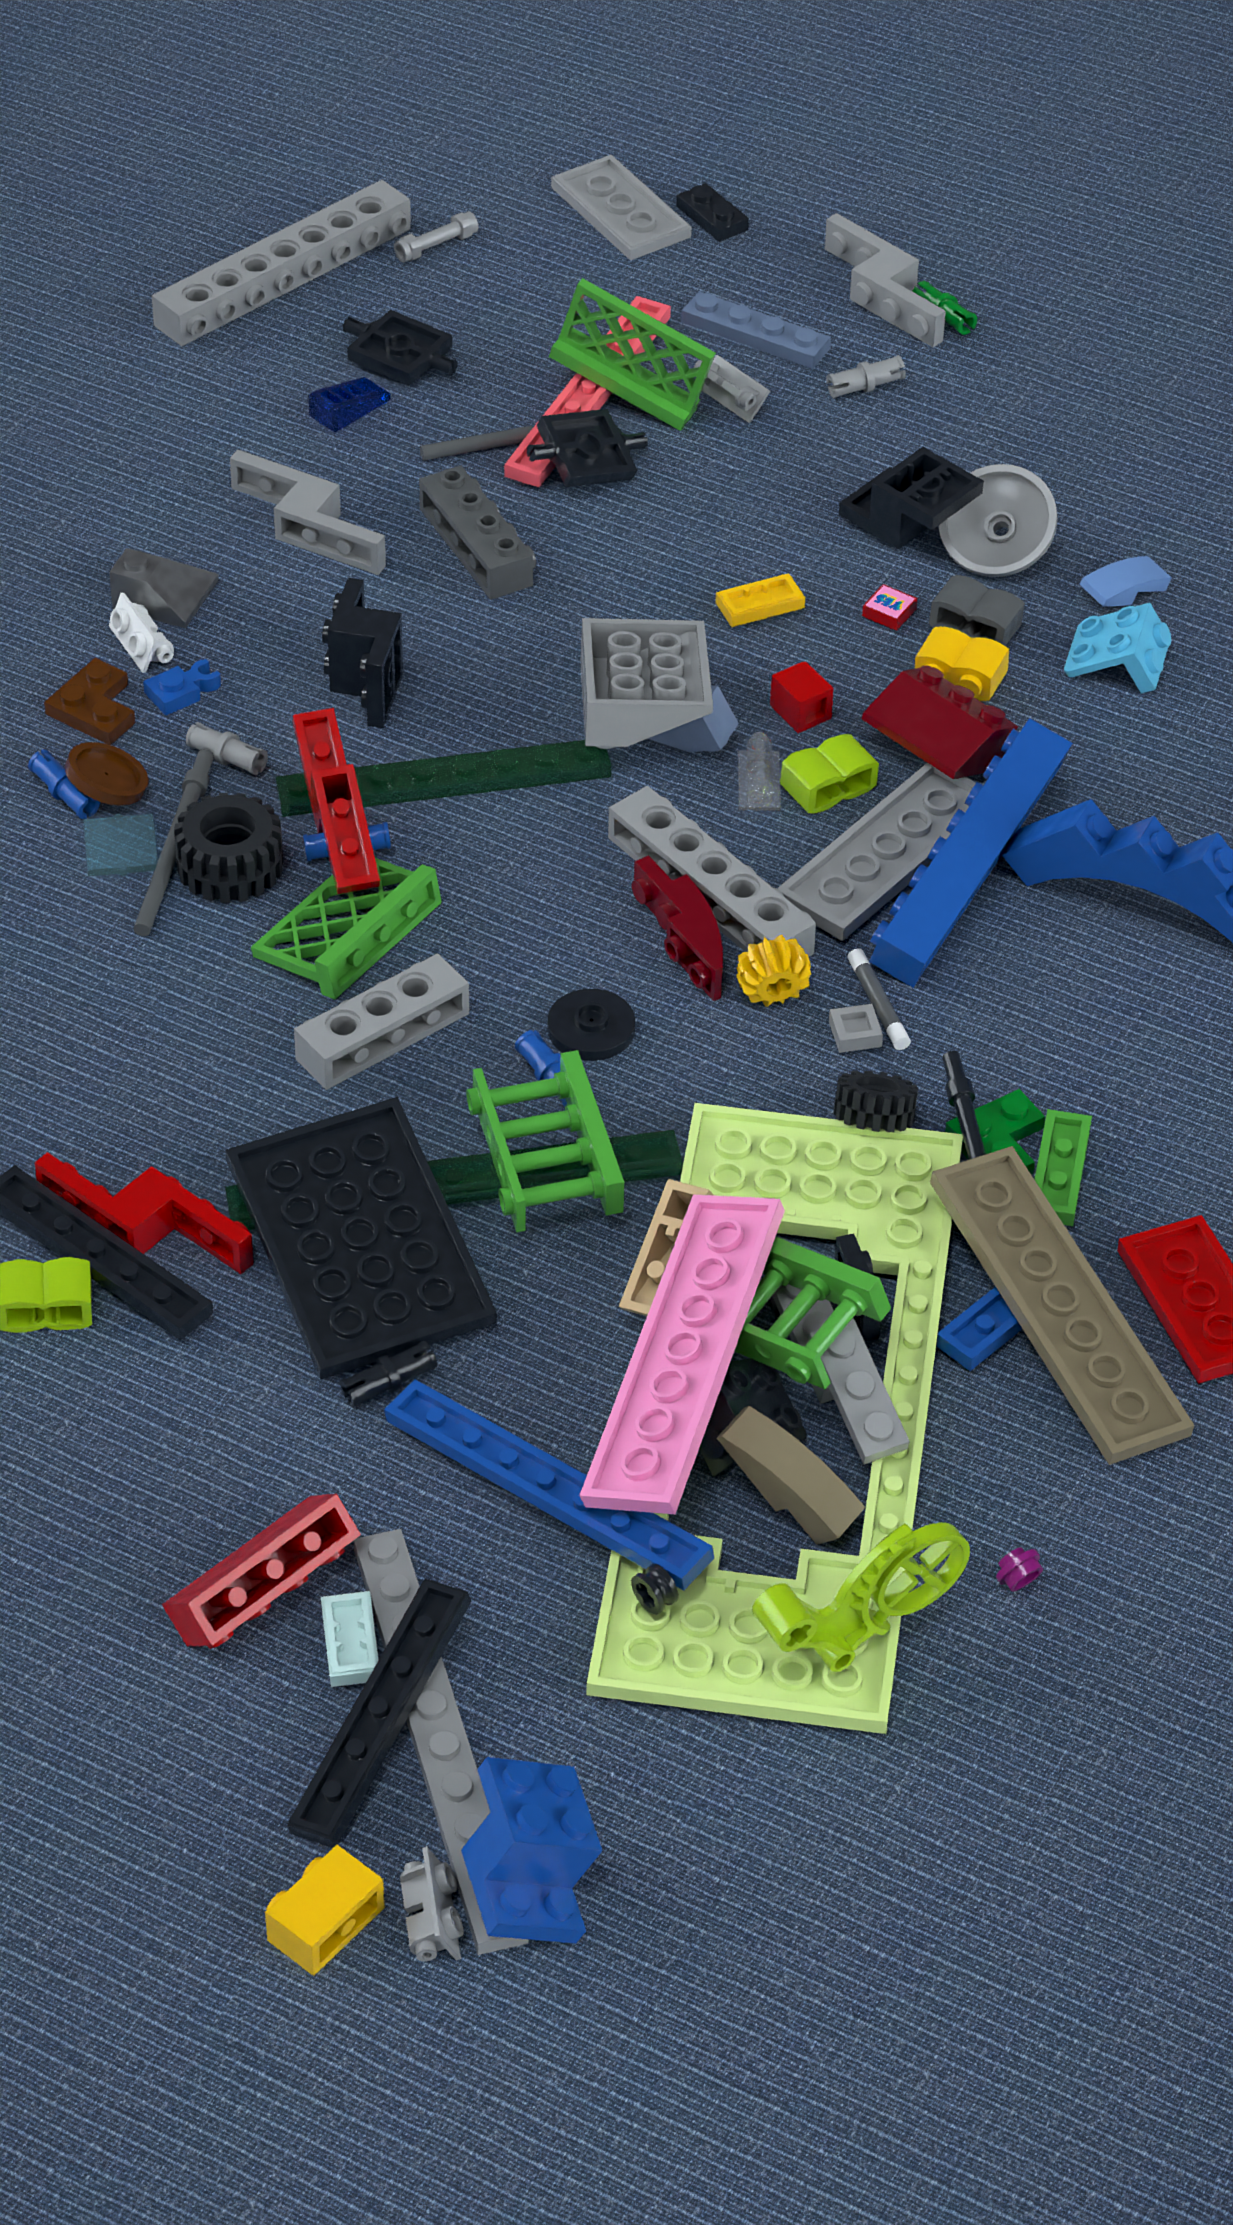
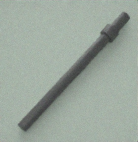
M199 750L193 768L185 774L181 785L183 795L133 928L134 932L140 936H148L150 934L176 863L174 827L178 823V816L181 812H186L187 806L191 803H198L199 798L205 795L210 782L208 773L214 759L213 753L210 750Z

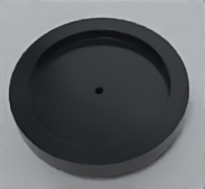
M601 989L576 990L559 998L550 1008L547 1021L548 1036L552 1044L562 1053L578 1050L581 1060L597 1061L608 1059L620 1054L631 1044L635 1035V1014L631 1006L623 998L612 992Z

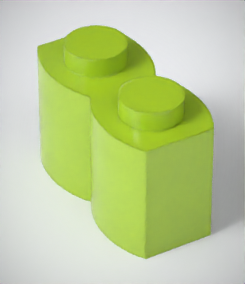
M842 734L826 739L817 748H807L791 753L782 762L780 784L807 813H819L833 807L842 799H853L872 790L877 785L879 763L852 735Z
M62 1257L45 1263L25 1259H15L0 1263V1330L24 1333L36 1331L44 1327L54 1330H72L92 1325L90 1261L80 1258Z

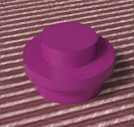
M1022 1547L1009 1552L998 1563L1001 1570L997 1573L996 1579L1001 1585L1006 1584L1012 1592L1025 1587L1043 1571V1567L1038 1562L1040 1559L1039 1553L1036 1549L1025 1552Z

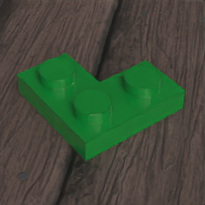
M1020 1089L974 1109L986 1154L1013 1146L1030 1174L1033 1175L1035 1161L1023 1150L1017 1141L1044 1129L1045 1116ZM958 1117L946 1122L945 1132L962 1134ZM962 1140L961 1153L968 1159L964 1140Z

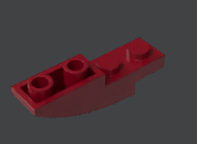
M649 855L634 861V881L631 884L633 894L640 904H645L651 910L660 926L667 930L664 946L669 958L673 962H678L689 974L693 984L697 988H702L713 1001L721 999L722 940L716 918L705 897L687 874L672 880Z

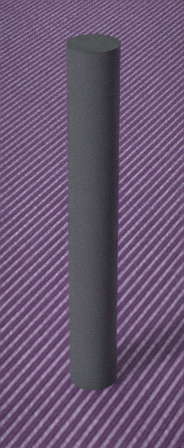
M533 426L421 445V458L425 461L522 443L533 429Z

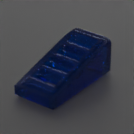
M366 377L322 388L309 394V416L336 433L391 400V393Z

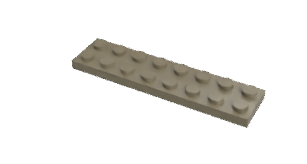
M1013 1146L933 1171L930 1180L931 1186L1107 1463L1111 1465L1191 1437L1195 1426Z

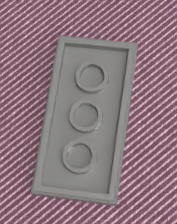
M612 155L551 177V188L630 261L691 238L692 227Z

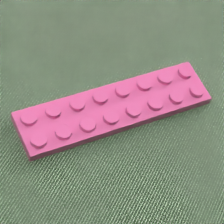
M714 1195L692 1196L579 1495L585 1507L676 1514L785 1212L780 1199Z

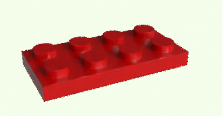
M1199 1215L1119 1238L1117 1248L1119 1255L1198 1384L1233 1374V1263L1204 1217Z

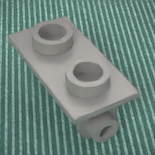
M716 355L702 388L703 392L748 423H751L770 393V390L719 355ZM697 361L694 368L700 367L702 361Z
M428 1847L422 1848L424 1863L419 1861L409 1862L404 1866V1872L400 1875L404 1909L408 1913L423 1909V1912L406 1917L409 1948L413 1954H416V1958L419 1961L433 1960L436 1958L437 1952L444 1949L457 1961L461 1959L458 1938L463 1936V1925L457 1910L453 1907L452 1893L457 1891L456 1879L450 1865L447 1862L441 1863Z

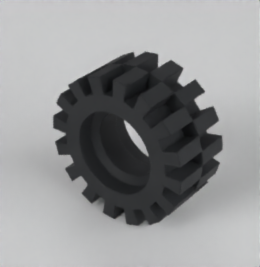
M865 1070L864 1074L859 1071H851V1074L844 1073L842 1077L839 1076L833 1114L836 1115V1119L844 1120V1124L849 1126L856 1124V1128L862 1130L868 1127L872 1128L871 1131L879 1132L880 1129H884L886 1132H894L895 1129L904 1131L906 1127L911 1128L914 1124L918 1087L917 1085H912V1081L908 1079L902 1080V1077L898 1075L890 1077L885 1072L873 1074V1071Z

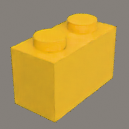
M336 1845L323 1858L317 1857L311 1861L306 1867L302 1878L288 1891H280L270 1901L265 1911L267 1941L314 1976L385 1908L383 1878L339 1845Z

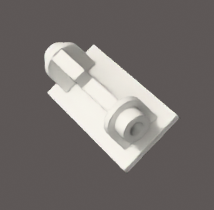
M120 593L116 607L110 616L109 627L142 673L147 672L150 662H169L174 655L172 643L165 638L162 632H157L158 627L149 616L145 606L131 603L125 593Z

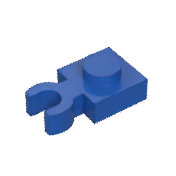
M203 659L195 662L191 666V670L186 672L179 666H176L144 680V693L166 716L200 701V691L211 692L217 690L221 686V676L219 671L210 674L209 661Z

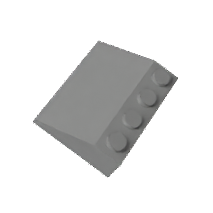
M582 618L580 665L585 746H596L601 749L628 747L713 713L704 621Z

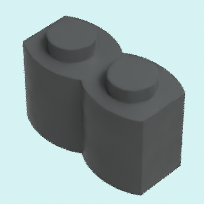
M954 575L932 601L929 624L933 628L950 627L965 633L971 638H988L1006 646L1022 625L1025 603L1007 591L988 589L975 579Z

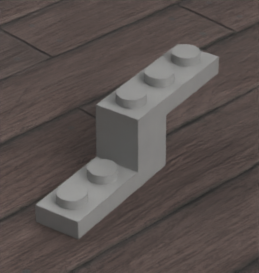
M837 213L827 218L825 250L855 266L851 273L850 300L931 347H935L943 342L946 311L912 292L913 288L917 287L919 259Z
M237 450L230 457L232 489L277 504L274 507L275 539L379 575L386 567L385 535L338 519L341 516L339 484L241 450Z
M789 1284L787 1286L781 1285L772 1297L780 1315L799 1294L801 1289ZM818 1300L790 1333L792 1342L805 1347L834 1311L828 1300ZM852 1318L820 1357L831 1382L826 1390L813 1384L812 1387L820 1404L835 1400L864 1465L908 1449L910 1441L854 1318Z

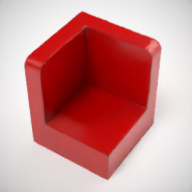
M801 662L772 675L770 705L797 733H801L832 719L834 688L807 662Z

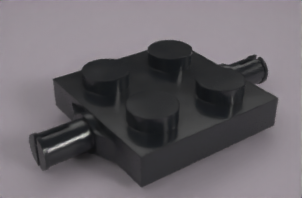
M389 310L380 319L367 324L350 316L344 321L343 331L358 337L347 347V359L367 369H371L409 386L429 369L434 368L450 376L457 369L458 363L456 360L443 356L452 348V335L393 310Z
M608 409L541 416L536 425L545 444L529 445L527 447V457H530L529 460L531 462L550 459L555 464L566 487L632 480L637 472V468L631 458L630 450L645 449L648 445L647 436L645 437L646 434L644 432L624 434L615 425Z

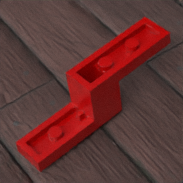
M334 708L295 714L292 717V723L317 833H324L337 894L379 887V873L354 765H347Z
M48 1152L34 1162L37 1181L143 1254L175 1229L239 1274L244 1273L254 1264L252 1234L241 1222L232 1221L217 1211L211 1202L204 1198H198L183 1188L176 1178L166 1176L152 1166L112 1197L105 1187L93 1184L80 1175L73 1165L68 1162H61Z

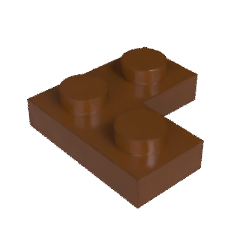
M95 657L44 702L45 714L105 744L111 745L135 724V711L112 700L128 686V674Z

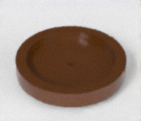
M99 742L78 744L71 749L65 763V773L69 781L83 794L106 804L120 806L134 804L143 797L148 785V775L142 764L129 753L109 744Z

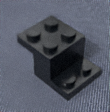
M921 447L893 468H887L842 500L839 504V515L895 548L900 549L927 528L933 530L983 493L984 481L927 448Z
M348 578L342 593H336L332 619H326L323 626L322 642L328 644V650L324 659V674L329 675L330 692L361 697V707L367 709V726L384 728L403 677L402 613L365 608L364 580Z

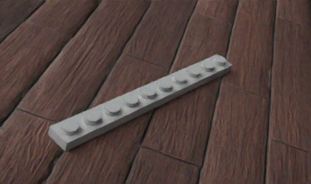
M401 1529L360 1537L354 1540V1552L366 1591H370L372 1611L384 1650L419 1589L417 1577ZM441 1656L406 1722L451 1869L456 1879L458 1892L477 1954L481 1955L528 1944L529 1939L487 1935L461 1852L467 1841L489 1815L490 1808Z

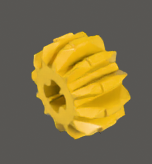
M782 934L778 935L774 940H767L764 937L762 943L758 945L748 944V952L738 955L739 963L736 967L738 972L736 974L740 988L749 997L751 1003L762 1001L765 1007L776 1001L784 1004L785 999L789 997L798 998L799 990L810 986L811 963L808 954H805L797 939L785 940Z

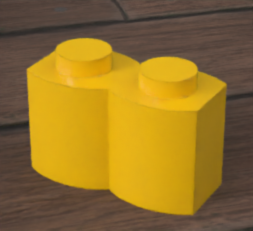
M934 627L915 656V669L923 665L934 667L944 674L943 678L952 684L971 690L975 694L974 698L977 700L989 701L1008 671L1009 648L992 639L982 637L971 638L965 633L950 627Z

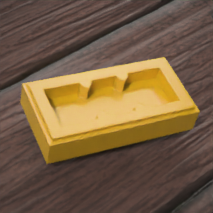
M787 573L716 592L715 603L730 626L735 627L805 608V596L791 575Z

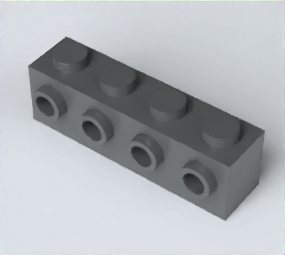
M462 465L419 479L420 510L490 600L533 586V569L536 568V558L532 548L528 545L525 546L520 540L513 524L505 521L499 513L496 503L493 500L489 501L482 492L477 479L471 478Z

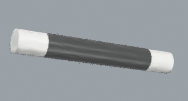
M862 949L852 950L847 958L871 1004H873L874 1010L896 1050L907 1048L911 1040Z

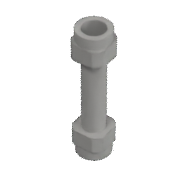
M470 211L458 213L451 217V223L418 237H415L413 234L401 237L400 240L394 243L395 254L401 262L416 260L421 257V251L456 236L460 240L471 237L473 233L478 231V221Z

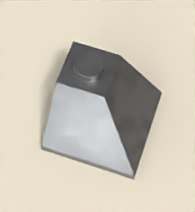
M129 548L125 549L109 572L113 609L116 607L120 593H125L131 603L145 606L152 620L185 629L219 581L217 573Z

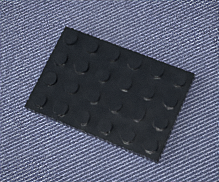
M398 1097L225 1150L227 1164L320 1380L374 1363L377 1358L384 1355L389 1358L419 1344L423 1340L430 1345L497 1323L495 1307Z

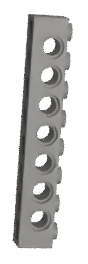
M380 180L153 294L154 326L180 346H184L411 229L410 199L385 181Z

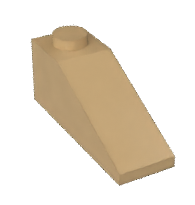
M671 1179L667 1180L619 1304L622 1310L643 1316L648 1315L692 1196L714 1195L709 1189Z

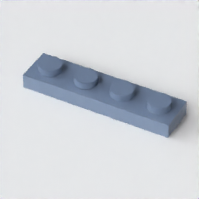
M701 291L681 310V323L812 369L830 350V336Z

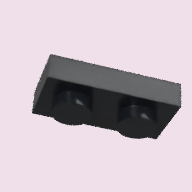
M707 183L677 194L676 207L718 242L748 230L749 218Z

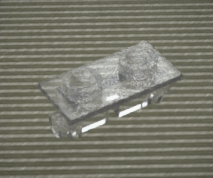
M762 732L754 733L749 738L747 750H738L739 810H781L779 751H772L770 738Z

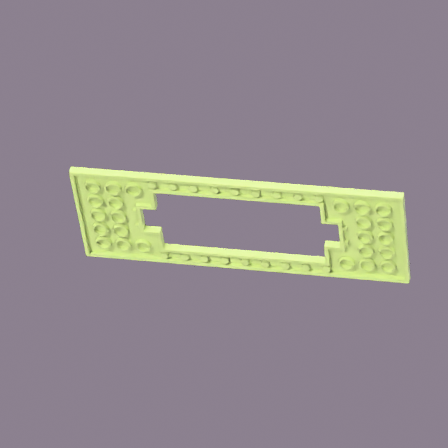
M701 1103L694 1104L680 1182L709 1189L714 1196L780 1199L785 1212L777 1233L836 1240V1237L854 1234L861 1251L867 1250L871 1257L873 1273L898 1275L883 1384L910 1443L908 1449L872 1461L859 1556L800 1549L796 1580L719 1570L723 1539L694 1535L713 1546L714 1560L685 1591L677 1587L679 1594L677 1602L672 1605L664 1604L663 1611L653 1615L640 1604L631 1586L633 1576L638 1573L645 1574L646 1569L611 1550L588 1673L586 1695L886 1734L901 1616H889L886 1620L891 1628L885 1635L876 1633L857 1647L854 1651L856 1654L855 1659L847 1668L839 1672H832L814 1648L806 1649L801 1647L795 1651H782L753 1614L752 1606L759 1595L766 1589L776 1584L784 1583L789 1585L799 1599L815 1609H823L835 1599L842 1584L856 1565L882 1539L903 1524H907L913 1530L952 1227V1217L931 1186L930 1180L933 1171L960 1163L962 1134L906 1128L904 1131L895 1129L894 1132H886L884 1129H880L879 1132L871 1131L872 1128L865 1127L864 1130L858 1129L856 1124L846 1125L844 1120ZM655 1513L668 1521L669 1514ZM900 1567L893 1575L888 1585L906 1569ZM870 1597L868 1609L878 1611L879 1607Z

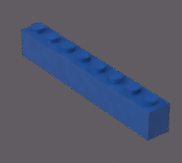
M1030 718L1020 732L1015 729L1010 732L1001 748L1005 755L1003 758L997 755L993 757L983 774V777L987 779L986 783L982 785L976 782L964 804L968 805L969 808L966 812L960 809L957 810L946 829L951 834L947 840L941 836L937 839L927 857L932 862L928 867L920 864L908 886L913 888L911 893L908 895L901 892L889 912L890 915L894 916L892 921L888 923L882 920L870 940L872 944L876 945L869 960L870 963L914 988L1001 858L1017 830L1021 828L1061 768L1073 743Z

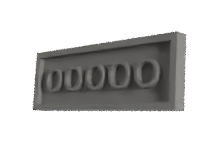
M926 763L777 889L797 908L808 913L813 921L816 922V926L843 941L909 885L920 864L926 867L930 865L932 861L927 857L940 836L947 840L951 833L947 832L946 829L957 810L960 809L966 812L969 808L964 803L976 782L967 777L951 779L929 763Z

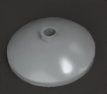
M989 465L970 472L984 481L983 493L939 525L940 536L946 551L962 568L981 576L1003 577L1027 569L1045 554L1056 533L1058 515L1050 489L1037 475L1015 465ZM999 528H1008V532L1005 535L999 536L995 534Z

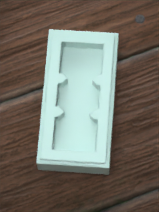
M370 1591L321 1597L331 1687L366 1683L378 1662Z

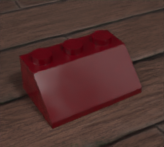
M927 665L902 671L863 712L861 717L863 721L951 779L984 773L995 755L1003 758L1005 752L1001 751V748L1010 732L1018 728L1016 724L1005 718L1006 714L1001 709L983 704L974 698L975 694L971 690L952 684L943 678L944 674L940 670Z

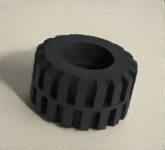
M227 792L219 793V796L216 797L205 796L201 798L202 802H193L187 806L186 812L180 813L178 823L174 827L177 872L180 874L182 884L189 886V891L194 895L203 894V899L209 901L220 899L221 903H230V900L237 899L239 902L247 901L249 896L258 897L264 894V888L271 889L276 884V878H279L283 871L282 831L279 816L274 815V809L269 804L262 805V800L257 797L247 798L246 794L242 793L228 795Z

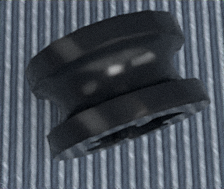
M658 1564L648 1566L645 1574L638 1573L631 1579V1586L637 1600L653 1615L662 1612L664 1604L672 1605L678 1600L679 1594L673 1579Z

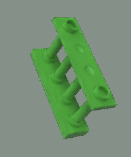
M578 1050L560 1053V1072L554 1073V1078L490 1090L488 1089L482 1068L473 1069V1088L466 1090L469 1112L471 1116L478 1115L502 1187L499 1189L501 1210L504 1216L511 1215L516 1233L525 1231L526 1207L592 1195L593 1199L600 1198L606 1216L624 1211V1180ZM557 1096L559 1100L565 1099L567 1102L564 1111L499 1122L495 1110L497 1106ZM566 1128L570 1132L577 1131L579 1137L575 1144L510 1155L506 1143L507 1139ZM580 1161L581 1165L588 1164L590 1169L588 1177L525 1189L521 1188L517 1176L519 1172Z
M776 1236L762 1273L765 1276L758 1284L735 1352L782 1371L798 1383L805 1384L808 1382L826 1390L831 1382L820 1357L855 1315H865L881 1322L891 1310L882 1282L877 1276ZM789 1284L801 1289L799 1294L768 1331L749 1324L781 1285L787 1286ZM826 1299L838 1304L837 1308L805 1347L786 1339L818 1300L823 1301Z

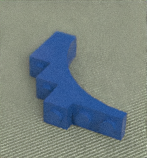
M1090 799L1018 829L1002 854L1026 886L1052 879L1083 877L1112 880L1139 887L1176 902L1204 919L1233 943V849L1228 846L1218 832L1179 847L1155 816L1116 830L1093 800Z

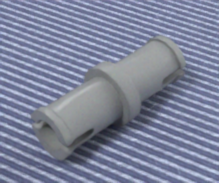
M897 355L869 364L867 361L858 363L857 368L828 374L826 381L828 384H833L828 386L829 393L832 398H837L838 396L862 389L864 392L873 391L877 385L905 379L906 370L900 371L899 369L905 367L901 356Z
M195 722V725L192 724L186 734V744L188 747L198 750H210L215 761L220 764L228 765L231 763L254 775H258V772L261 773L267 764L268 753L266 750L240 741L238 735L228 731L221 733L204 726L200 722Z

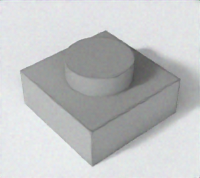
M873 1004L830 1009L829 1024L839 1053L882 1047L883 1034Z

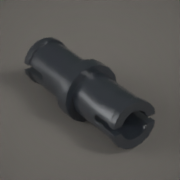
M423 1340L419 1344L389 1358L384 1355L375 1360L376 1365L347 1379L340 1380V1387L344 1397L346 1398L349 1395L351 1397L347 1400L348 1404L355 1408L358 1404L387 1390L390 1393H394L402 1388V1383L429 1370L436 1369L437 1361L433 1351L426 1352V1350L430 1349L429 1344Z

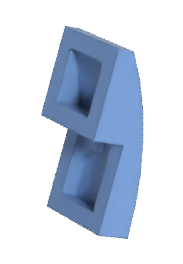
M1140 556L1106 565L1083 577L1080 586L1103 607L1132 606L1138 592L1166 591L1172 577L1149 556Z

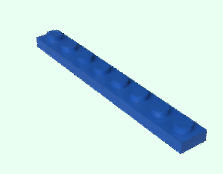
M416 1379L384 1409L388 1423L644 1569H647L652 1564L660 1565L669 1573L676 1587L683 1591L715 1558L712 1545L655 1513L585 1507L579 1495L587 1475Z

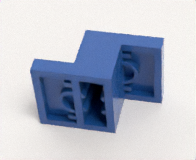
M486 1757L477 1771L490 1813L461 1849L487 1935L577 1943L585 1934L586 1928L572 1888L603 1850L575 1767Z

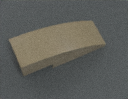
M751 1406L744 1407L717 1437V1440L773 1509L779 1511L787 1508L816 1545L839 1539L865 1508L849 1487L819 1457L798 1439Z

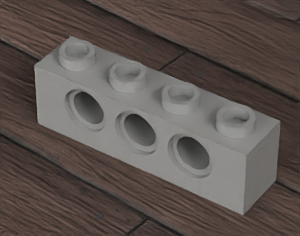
M437 953L294 1028L296 1060L325 1090H328L468 1015L469 983Z

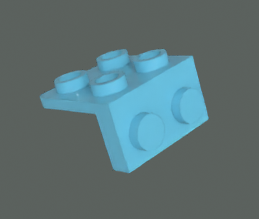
M1151 603L1135 607L1127 606L1117 612L1099 617H1088L1077 627L1064 671L1068 677H1075L1124 664L1141 694L1156 690L1160 673L1164 667L1166 653L1171 644L1170 630L1164 622H1161Z

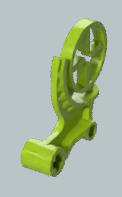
M933 1523L915 1531H912L907 1524H903L882 1539L856 1565L842 1584L835 1599L827 1607L815 1609L799 1599L788 1584L781 1583L761 1593L752 1606V1612L782 1651H795L801 1647L806 1649L814 1648L832 1672H839L853 1662L856 1655L854 1651L865 1640L875 1633L885 1635L890 1630V1624L886 1620L889 1616L911 1614L941 1597L964 1571L970 1557V1546L958 1529L949 1523ZM927 1548L919 1557L924 1564L919 1565L912 1556ZM949 1555L937 1573L932 1570ZM900 1567L906 1569L888 1585L889 1581ZM919 1574L925 1583L911 1591L918 1584V1580L914 1575ZM870 1597L879 1607L878 1611L868 1609Z

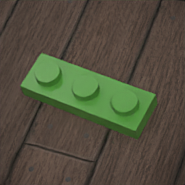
M1047 1109L1034 1180L1062 1223L1067 1226H1073L1092 1116Z

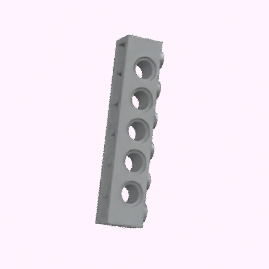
M647 785L609 807L608 838L635 861L649 855L672 880L687 874L708 902L716 918L719 930L742 950L748 952V944L758 945L763 942L764 937L767 940H774L778 935L782 934L785 940L797 939L805 954H808V957L814 954L816 922L813 921L811 916L787 900L780 890L773 888L760 878L750 866L743 864L733 856L722 843L716 842L706 834L695 821L688 819L679 812L667 798L661 797Z

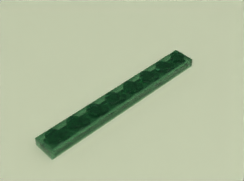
M585 739L354 767L363 807L611 777V762L607 749L585 746ZM304 773L275 777L282 817L313 813Z

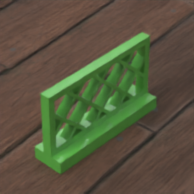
M582 278L577 284L558 340L552 346L549 357L681 431L698 408L701 400L699 395L716 353ZM584 295L596 301L601 311L590 313L583 300ZM623 316L627 318L634 329L623 331L616 317ZM605 319L612 334L601 335L595 321ZM584 323L590 337L573 328V326ZM655 334L662 338L667 348L656 350L649 335ZM639 338L645 352L635 354L628 339ZM617 342L623 355L610 349L606 344ZM689 353L702 361L701 366L690 369L683 354ZM672 356L679 371L668 373L661 358ZM650 360L657 374L642 367L639 362ZM683 379L689 392L674 385L672 381Z
M375 858L380 878L379 893L354 897L353 892H348V899L324 903L330 896L340 895L337 894L334 877L331 875L251 946L253 957L318 982L321 994L335 1000L442 903L436 869L422 864L413 872ZM400 883L394 890L383 891V886ZM374 907L367 914L357 915L356 910ZM349 911L352 913V917L327 921L326 917ZM318 917L322 919L321 923L297 927L303 920ZM347 931L342 937L330 940L329 934ZM323 935L325 937V941L300 946L299 940ZM294 941L295 947L280 950L273 949L275 945ZM320 955L314 961L315 965L302 960L303 958Z

